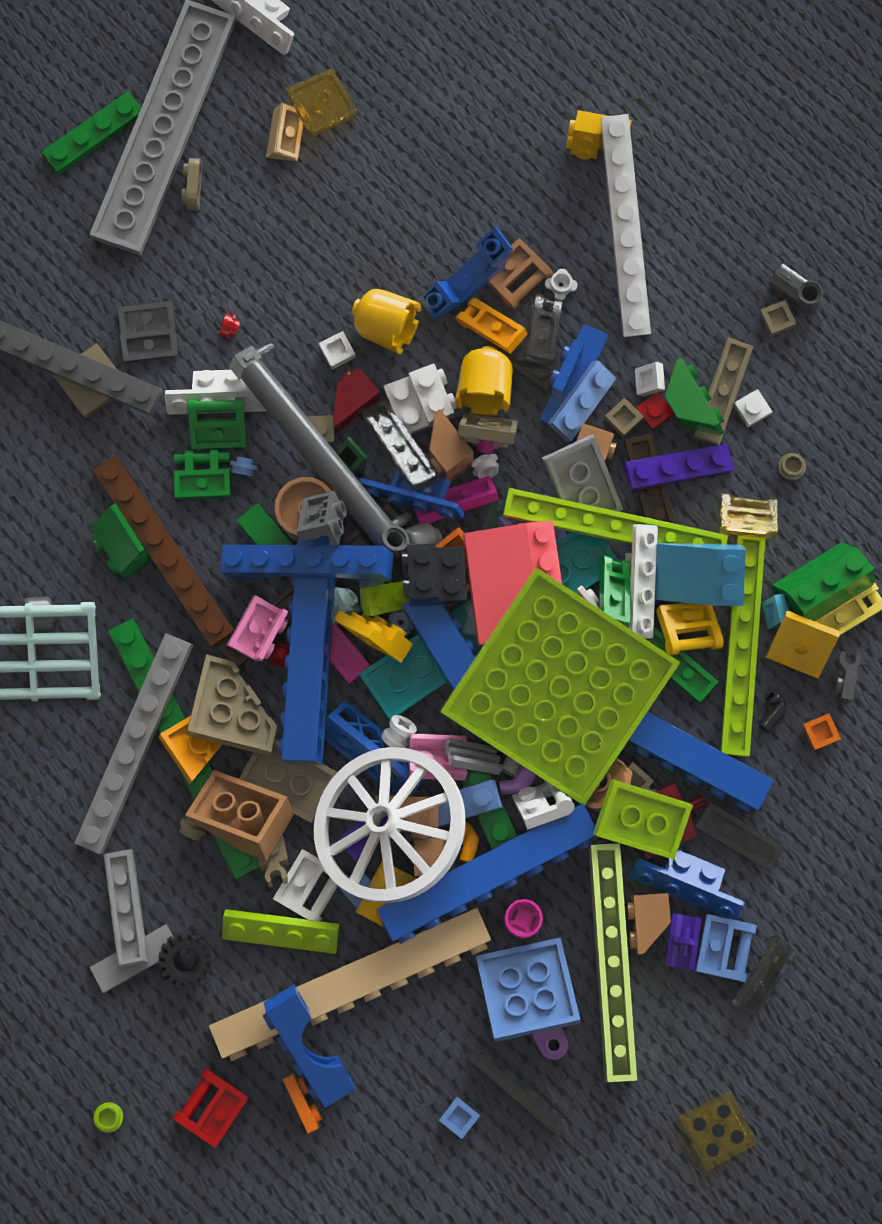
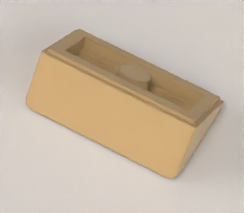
M284 103L274 108L266 154L267 158L298 161L305 111Z

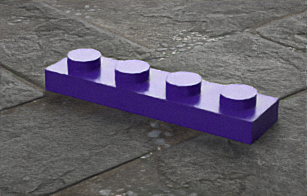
M727 444L627 461L623 464L629 491L718 476L734 471Z

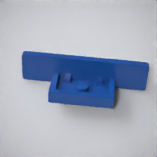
M583 325L571 347L565 346L560 361L564 363L560 371L554 370L549 385L552 386V391L542 413L541 422L547 424L591 362L598 360L608 337L606 333L588 325Z
M398 466L391 485L364 478H359L358 480L375 500L381 497L388 499L390 503L397 506H403V504L411 505L414 509L423 513H427L430 510L437 512L439 516L451 520L453 517L463 519L464 512L459 505L444 500L451 484L447 478Z
M680 850L677 851L675 860L667 858L664 868L638 858L629 876L642 885H648L668 893L669 896L682 899L695 907L706 909L723 918L737 920L745 905L744 901L719 891L725 872L724 868Z

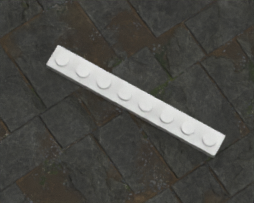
M629 114L605 116L600 118L622 333L623 337L651 334Z

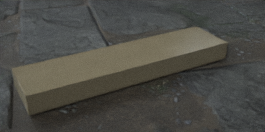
M729 337L726 340L708 392L712 399L708 404L711 409L717 407L724 419V422L720 424L723 431H725L753 349L752 345ZM695 430L693 439L718 446L721 443L723 434L719 436Z

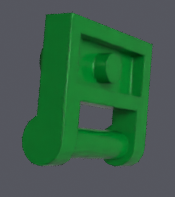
M235 397V400L221 401L188 399L191 449L238 448L247 446L244 397ZM198 412H236V418L198 419Z

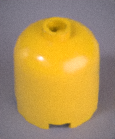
M381 289L368 291L361 299L355 301L352 308L354 327L361 337L398 354L403 353V348H401L403 344H410L419 324V321L415 319L416 311H421L420 303Z
M484 346L469 352L463 358L455 397L457 407L462 409L464 405L471 408L472 414L497 416L498 410L502 409L507 412L510 407L513 373L509 358L491 346Z

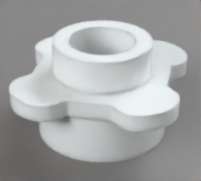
M559 269L552 278L546 279L545 287L553 291L557 300H564L570 291L577 289V282L572 280L567 270Z
M485 454L473 460L471 463L472 467H474L473 475L478 476L480 479L486 476L494 477L499 471V464L496 463L498 456L496 454Z

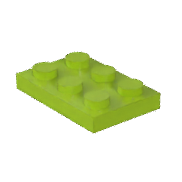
M611 779L593 834L675 860L693 805Z

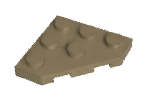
M206 654L186 735L270 756L277 725L261 707V701L250 685L245 683L239 674L240 670L233 661Z

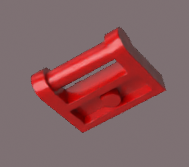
M206 1068L201 1075L203 1078L181 1112L177 1111L173 1119L214 1148H217L248 1101L249 1096ZM213 1084L219 1090L196 1123L191 1119V1116Z

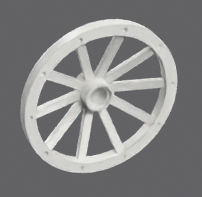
M387 747L369 751L346 764L336 773L325 788L317 806L314 819L315 847L318 858L326 873L338 886L360 899L376 903L405 901L424 893L434 886L447 873L455 861L465 832L463 799L450 774L427 755L400 747ZM401 761L418 765L389 803L391 762ZM381 764L379 803L376 804L356 776L372 766ZM427 771H430L438 779L445 791L442 794L398 809ZM348 783L368 808L367 813L333 808L338 796ZM449 802L451 816L449 831L402 820V818ZM388 815L387 823L380 827L381 819ZM330 818L366 823L363 827L330 846ZM401 830L446 841L442 853L431 868L400 834ZM370 834L349 879L339 868L333 856ZM390 838L398 844L423 873L416 880L400 887H396ZM379 839L386 889H373L359 885Z

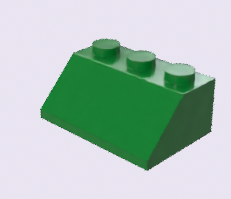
M841 542L774 583L772 587L778 595L784 594L786 603L789 605L792 613L812 621H817L873 586L875 582V568L858 548Z

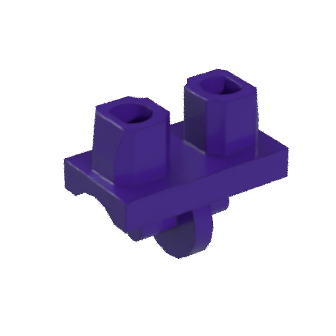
M672 913L665 966L695 970L701 918Z

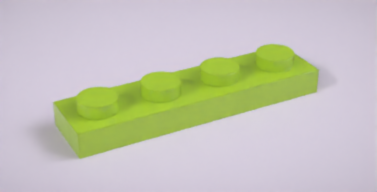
M225 909L222 939L336 954L340 924Z

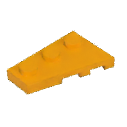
M189 716L162 732L158 738L189 784H191L223 744L186 735L190 720Z

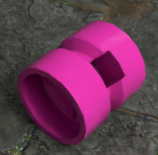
M527 899L513 902L506 910L504 916V924L507 931L512 936L520 939L530 938L536 934L543 921L542 911L539 906Z

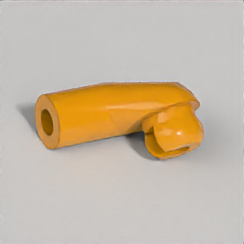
M465 821V832L462 841L463 848L459 860L469 862L475 857L479 836L471 824Z

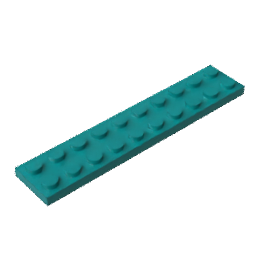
M571 532L556 542L562 584L576 594L580 586L588 590L600 582L598 562L602 554L611 556L612 560L619 561L602 538ZM470 599L466 604L461 605L448 615L449 617L455 616L463 629L459 633L464 641L468 639L471 641L478 654L483 645H478L476 628L465 611V608L472 604V599ZM418 635L409 640L413 643V646L402 663L386 655L359 673L360 678L389 720L394 715H401L447 684Z

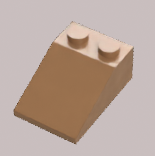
M213 770L185 816L190 821L241 852L267 861L294 814L286 796Z

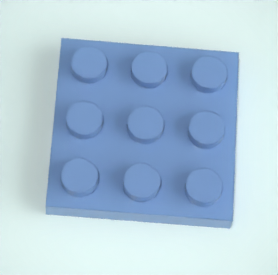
M561 938L476 956L495 1042L581 1023Z

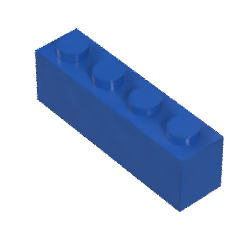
M409 601L402 604L405 615L453 691L475 659L476 649L469 639L464 641L459 632L463 629L455 616L449 617L445 610L448 607L447 604L409 606Z

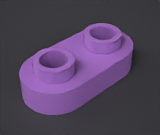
M562 1028L532 1034L541 1054L547 1059L557 1060L566 1054L568 1041ZM552 1039L559 1042V1048L556 1051H552L548 1047V1043Z

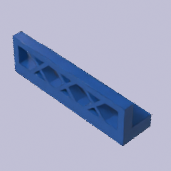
M346 701L342 702L326 719L324 740L350 761L369 751L390 747L382 739L383 730ZM344 712L353 719V723L345 721L339 715ZM363 732H370L375 736V740H369L364 736ZM391 762L390 792L393 795H396L409 779L408 762ZM381 764L364 770L365 773L380 784ZM421 779L419 781V783L415 786V788L408 795V797H412L418 787L424 782L425 779Z

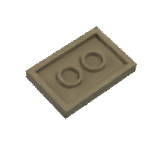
M464 412L459 424L458 436H463V440L466 442L480 443V439L491 441L493 446L508 447V444H514L518 421Z
M274 738L270 756L254 752L239 779L286 796L293 814L313 824L320 798L337 771L324 764H289L283 761L282 756L279 754L280 741Z

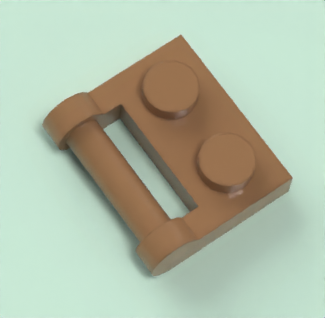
M520 238L511 245L513 250L505 267L487 283L512 310L520 305L519 301L543 279L546 280L553 275L548 265ZM533 266L536 272L511 293L507 288Z

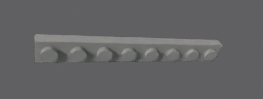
M165 633L75 840V844L103 855L193 644Z

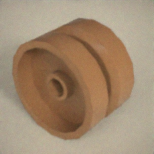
M299 477L289 481L280 489L275 500L277 520L284 533L296 543L298 542L297 527L303 498L331 492V489L324 482L313 477Z

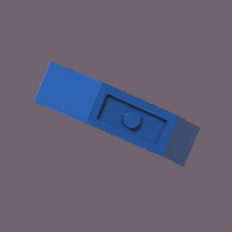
M494 227L475 245L479 251L447 281H436L418 298L433 320L442 317L467 302L505 267L513 248L497 227Z

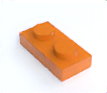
M292 1074L284 1078V1084L307 1133L320 1128L318 1121L322 1120V1117L315 1103L309 1105L305 1096L309 1091L303 1077L297 1079L296 1074Z

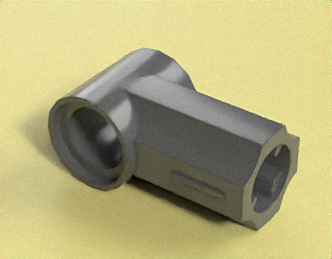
M785 264L776 270L769 281L770 286L796 303L800 311L812 313L818 309L823 293L821 286L814 281H807ZM811 294L815 297V300L807 301L802 295Z

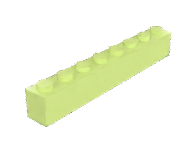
M620 843L591 845L589 847L604 1077L605 1082L637 1081Z

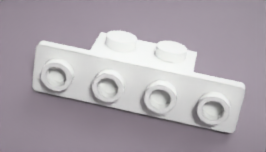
M212 0L227 13L235 15L240 23L281 54L285 55L289 52L294 33L279 21L288 15L290 8L280 0Z
M231 370L193 371L192 390L165 391L167 414H188V399L221 401L235 400V397H244L245 412L266 411L241 379H238ZM224 411V412H198V414H199V413H229V412H235V411Z
M634 524L632 553H625V560L630 562L629 629L643 638H653L658 527L655 525Z

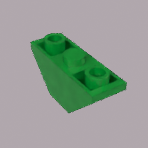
M682 358L678 359L665 397L683 428L719 436L722 435L724 431L720 424L724 422V419L718 408L711 409L708 404L712 399L705 386L703 385L699 388L695 380L699 379V376L692 364L686 366Z

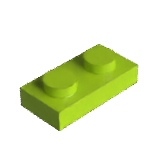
M403 580L360 589L364 617L403 610L402 604L409 601V596L403 595Z

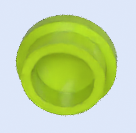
M103 1103L94 1113V1123L102 1132L116 1131L123 1123V1111L115 1103Z

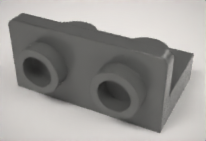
M335 491L303 498L297 527L300 541L317 539L323 535H328L333 547L339 545L341 534L344 532L343 519L346 517L347 512L344 502L342 500L339 501Z

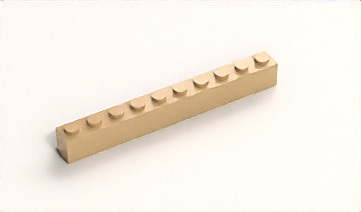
M476 908L427 931L416 934L414 938L402 944L398 942L296 988L309 1007L311 1014L310 1022L313 1026L327 1020L326 1013L336 1009L339 1014L354 1008L353 1002L364 997L365 1002L381 996L380 990L385 987L391 986L392 990L408 984L406 978L417 974L419 979L435 972L433 968L435 965L444 962L445 967L459 962L461 961L460 954L469 950L472 955L488 949L486 943L490 942L491 938L479 910ZM264 1002L209 1025L222 1059L230 1057V1060L234 1061L247 1055L246 1049L257 1045L259 1050L274 1043L272 1037L279 1035L276 1028L270 1030L263 1018V1014L266 1013Z

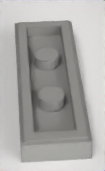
M167 924L145 936L149 963L120 969L118 967L117 955L114 953L90 967L103 993L159 963V952H161L162 944H166L167 938L170 936L174 937Z

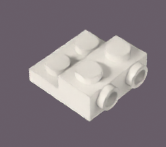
M435 364L412 371L408 377L383 386L403 437L432 427L435 412L439 409L448 420L454 419V410L457 409L455 398L452 393H446L443 386L447 384L446 376L442 368L436 369Z

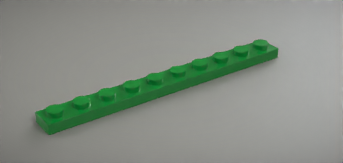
M134 618L108 632L140 692L154 657ZM173 693L158 726L160 733L186 719ZM209 763L205 765L191 784H189L181 772L194 799H196L213 772ZM213 835L236 880L260 868L257 857L241 852Z

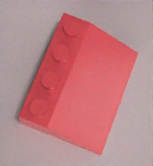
M553 521L532 522L463 534L478 645H484L535 567L562 584Z

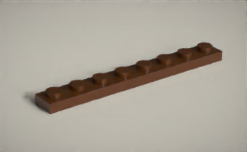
M117 456L111 457L94 468V474L117 505L129 526L212 649L231 637L234 629Z

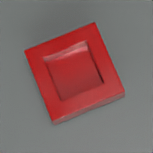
M655 393L636 407L644 416L643 421L651 431L674 416L673 410L659 393Z

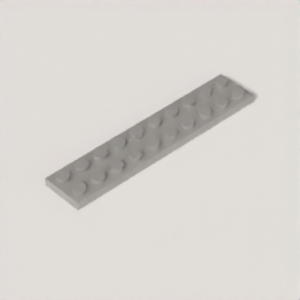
M185 0L89 234L91 239L142 255L236 23L235 15Z

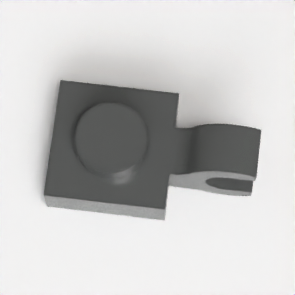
M842 651L838 656L837 662L843 674L841 677L836 678L834 693L838 694L837 702L848 704L853 700L858 674L856 672L861 662V656L856 655L854 663L847 664L845 662L846 652Z

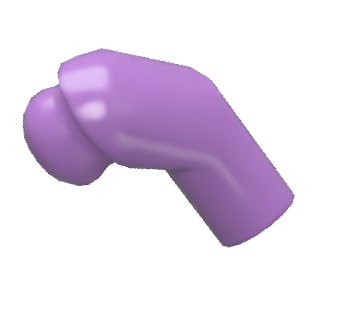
M521 765L514 779L499 781L501 795L519 793L520 790L530 787L536 778V774Z

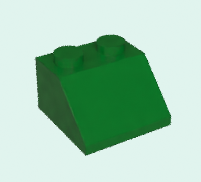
M116 504L111 505L91 527L95 534L91 539L99 552L105 550L110 557L106 560V563L114 575L120 573L122 578L125 579L152 562Z

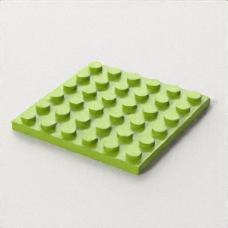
M535 567L440 712L585 806L680 662Z

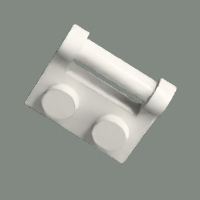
M547 781L536 787H526L520 790L519 793L512 795L514 804L527 830L567 816L574 811V803L571 798ZM553 795L556 804L549 806L545 798Z
M302 849L287 874L288 883L281 884L273 899L307 920L321 921L322 917L320 916L338 885L329 878L311 910L303 907L323 872L326 873L319 858Z

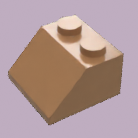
M439 409L435 412L429 460L431 467L429 471L432 475L447 478L451 483L472 467L471 463L474 452L463 438L458 436L457 430Z

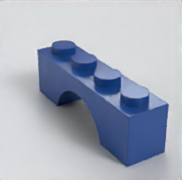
M295 985L290 986L264 1002L266 1013L263 1014V1018L270 1030L276 1028L281 1037L277 1040L285 1054L291 1052L295 1059L292 1064L299 1077L305 1076L310 1084L307 1088L315 1102L320 1099L326 1108L356 1090L352 1077L338 1055L331 1057L319 1056L310 1052L304 1046L302 1034L305 1026L311 1019L309 1007Z

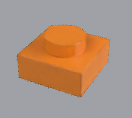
M829 713L801 725L813 751L841 739Z

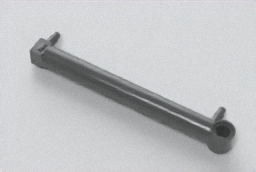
M272 343L263 345L258 349L251 345L234 355L229 366L231 371L246 384L331 491L336 492L339 501L342 500L348 513L373 544L386 547L393 553V561H396L409 543V536L402 527L412 519L411 514L406 512L391 521L262 362L263 358L275 350V346ZM388 541L393 542L396 547L391 546Z

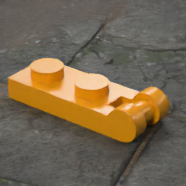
M474 297L468 302V308L464 312L460 311L455 317L456 321L464 328H469L509 354L513 352L528 334L524 327Z

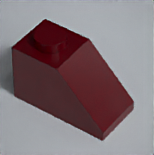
M359 367L353 372L349 370L344 373L337 384L333 417L334 429L337 432L380 400L379 390Z

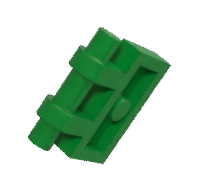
M210 450V453L185 451V454H174L175 465H185V470L174 471V496L176 500L231 498L230 469H219L220 463H230V452ZM195 464H210V469L195 470Z

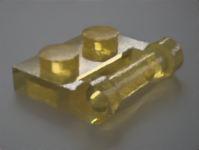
M721 493L720 533L776 539L778 533L777 499L731 497L729 493Z

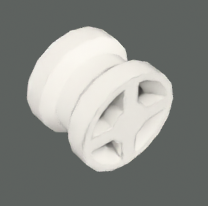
M394 715L389 721L390 727L383 731L382 739L390 747L407 748L409 744L408 739L411 734L416 733L417 728L406 717Z

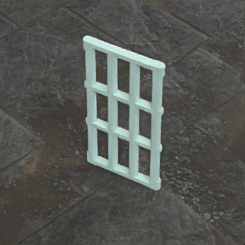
M81 602V605L32 606L31 603L25 604V606H0V618L26 617L27 631L24 634H0V645H27L29 660L0 661V673L29 672L30 688L0 689V700L31 699L32 701H38V699L57 698L100 700L95 626L96 606L94 602ZM88 616V632L34 633L33 617ZM89 643L90 659L36 661L35 644ZM91 671L92 687L38 688L37 672Z

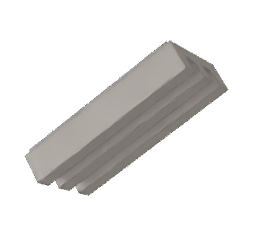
M448 738L444 743L450 766L499 775L503 770L502 764H498L500 762V757L496 755L498 750L493 746Z

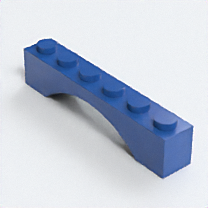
M223 545L220 572L233 580H260L277 576L304 575L338 577L361 581H391L393 553L384 546Z

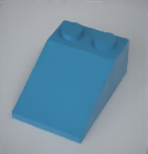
M657 543L655 600L714 606H743L745 548L742 545Z

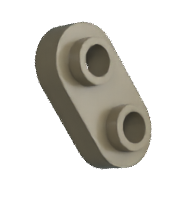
M189 158V163H184L183 177L184 180H187V189H182V205H186L188 211H199L202 160L201 158Z

